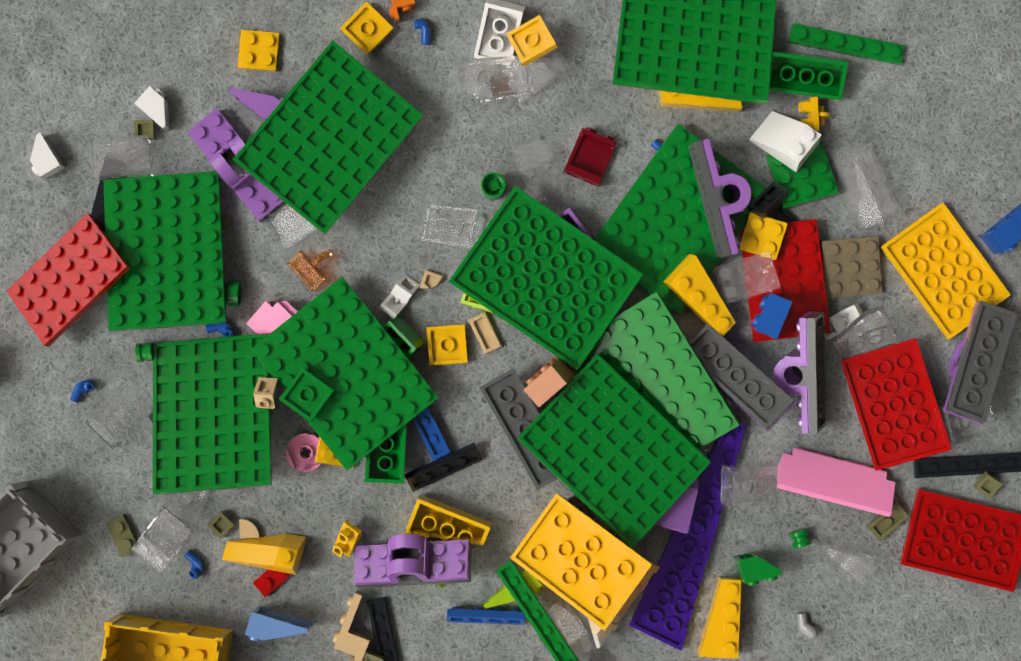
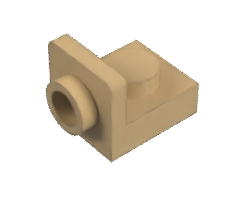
M258 377L253 393L257 408H275L278 378Z

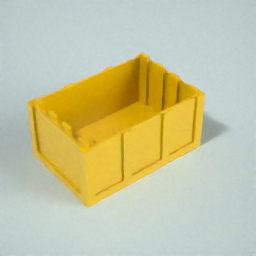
M556 493L510 558L604 631H615L622 616L653 573H656L660 567L631 549L625 542L602 527L598 520L586 515L574 506L571 500Z
M117 614L104 623L105 637L101 661H228L233 630Z

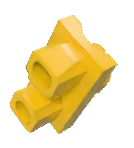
M811 97L809 100L798 103L799 113H808V119H801L799 122L805 123L819 132V125H825V118H829L830 113L824 112V106H818V97Z
M346 520L337 536L332 551L339 557H342L344 554L350 557L361 538L362 530L358 529L357 526H352L350 521Z

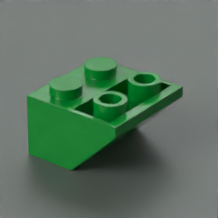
M752 552L733 557L738 578L744 584H748V586L759 584V580L763 579L773 581L778 579L779 575H783L780 569Z

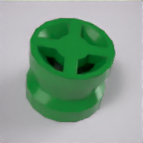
M149 342L147 345L142 343L136 344L135 354L138 362H143L144 360L153 361V342Z
M808 528L789 532L790 537L793 539V548H801L812 544L811 539L807 535L809 533Z

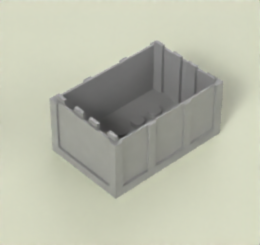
M28 481L10 484L5 489L6 492L0 497V617L81 536Z

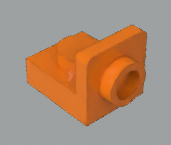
M415 0L391 1L393 7H389L391 18H395L396 23H400L398 11H402V13L413 11V8H416Z

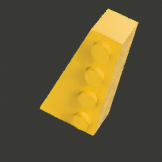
M658 90L661 107L732 111L737 113L742 110V103L737 100Z
M689 254L663 281L706 325L709 324L722 337L736 323L696 255Z
M420 494L404 534H417L442 540H469L471 544L484 545L492 523Z
M718 577L711 607L697 650L699 657L738 659L741 580L738 577Z

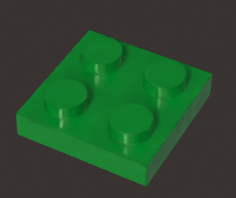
M302 367L279 400L309 422H312L335 390Z

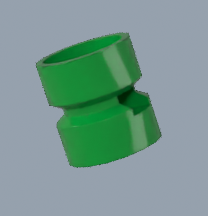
M491 172L483 177L481 181L483 195L489 200H498L504 195L506 182L501 174Z
M229 281L228 284H225L226 303L228 306L239 307L241 303V295H239L242 289L241 282Z

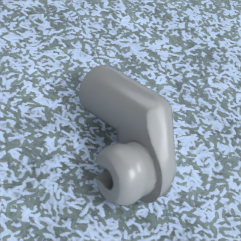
M797 613L799 631L808 638L813 639L817 637L819 629L808 624L807 613Z

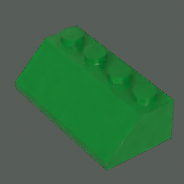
M772 49L769 91L841 100L849 62L842 58Z
M407 424L366 456L365 482L404 484Z

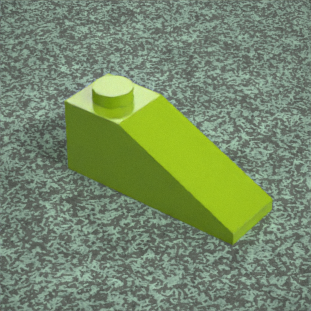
M523 568L520 573L535 595H537L542 590L540 588L542 582ZM504 585L483 603V606L490 608L514 602L515 600Z

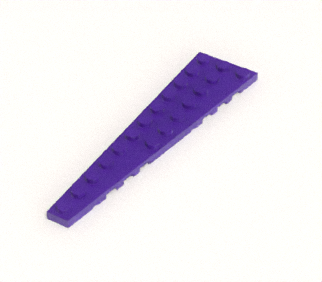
M739 422L740 425L717 438L708 457L711 463L699 476L698 492L689 531L685 534L673 530L657 564L660 568L651 576L629 622V626L682 651L690 617L693 613L705 565L708 561L720 519L722 506L725 502L728 485L731 481L732 471L746 429V424Z

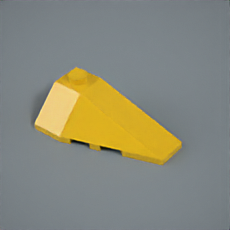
M280 534L227 541L222 561L297 575L306 537Z

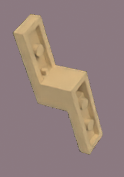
M356 591L354 595L350 594L347 605L350 607L347 613H343L340 624L343 625L340 631H336L333 638L335 649L355 656V658L351 657L350 661H362L371 640L368 636L350 630L364 594Z

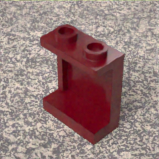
M582 128L563 173L599 187L617 142L611 136L596 134L597 131L592 128Z

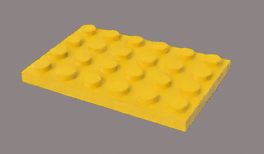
M943 202L880 246V249L947 340H950L969 326L975 303L981 300L997 306L1011 295Z

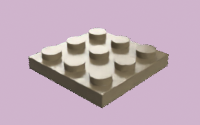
M878 236L820 241L826 298L882 294Z

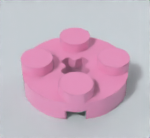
M308 433L299 434L292 438L286 451L289 464L303 472L317 469L322 464L314 462L319 438L314 434ZM304 447L311 450L309 458L301 455Z

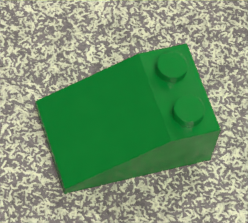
M400 315L390 320L383 327L409 360L426 343Z

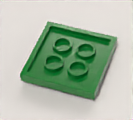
M820 140L818 146L797 172L770 154L766 155L773 182L789 191V196L781 202L782 210L839 193L822 140Z

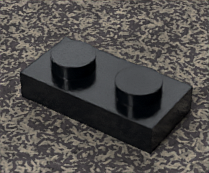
M773 182L748 205L749 211L764 219L789 196V191Z

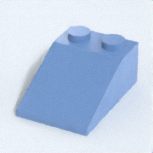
M257 607L251 613L245 635L249 636L250 640L260 642V640L264 641L307 633L312 628L313 623Z

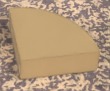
M425 270L419 288H434L442 281L444 276Z
M239 519L240 538L260 537L259 529L251 521Z

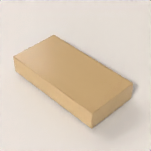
M486 312L468 320L484 354L502 346Z

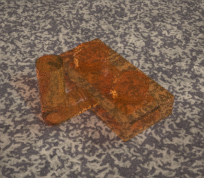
M301 250L287 265L311 292H314L327 279L317 266L323 260L329 258L332 253L330 250H326L318 254L311 261Z

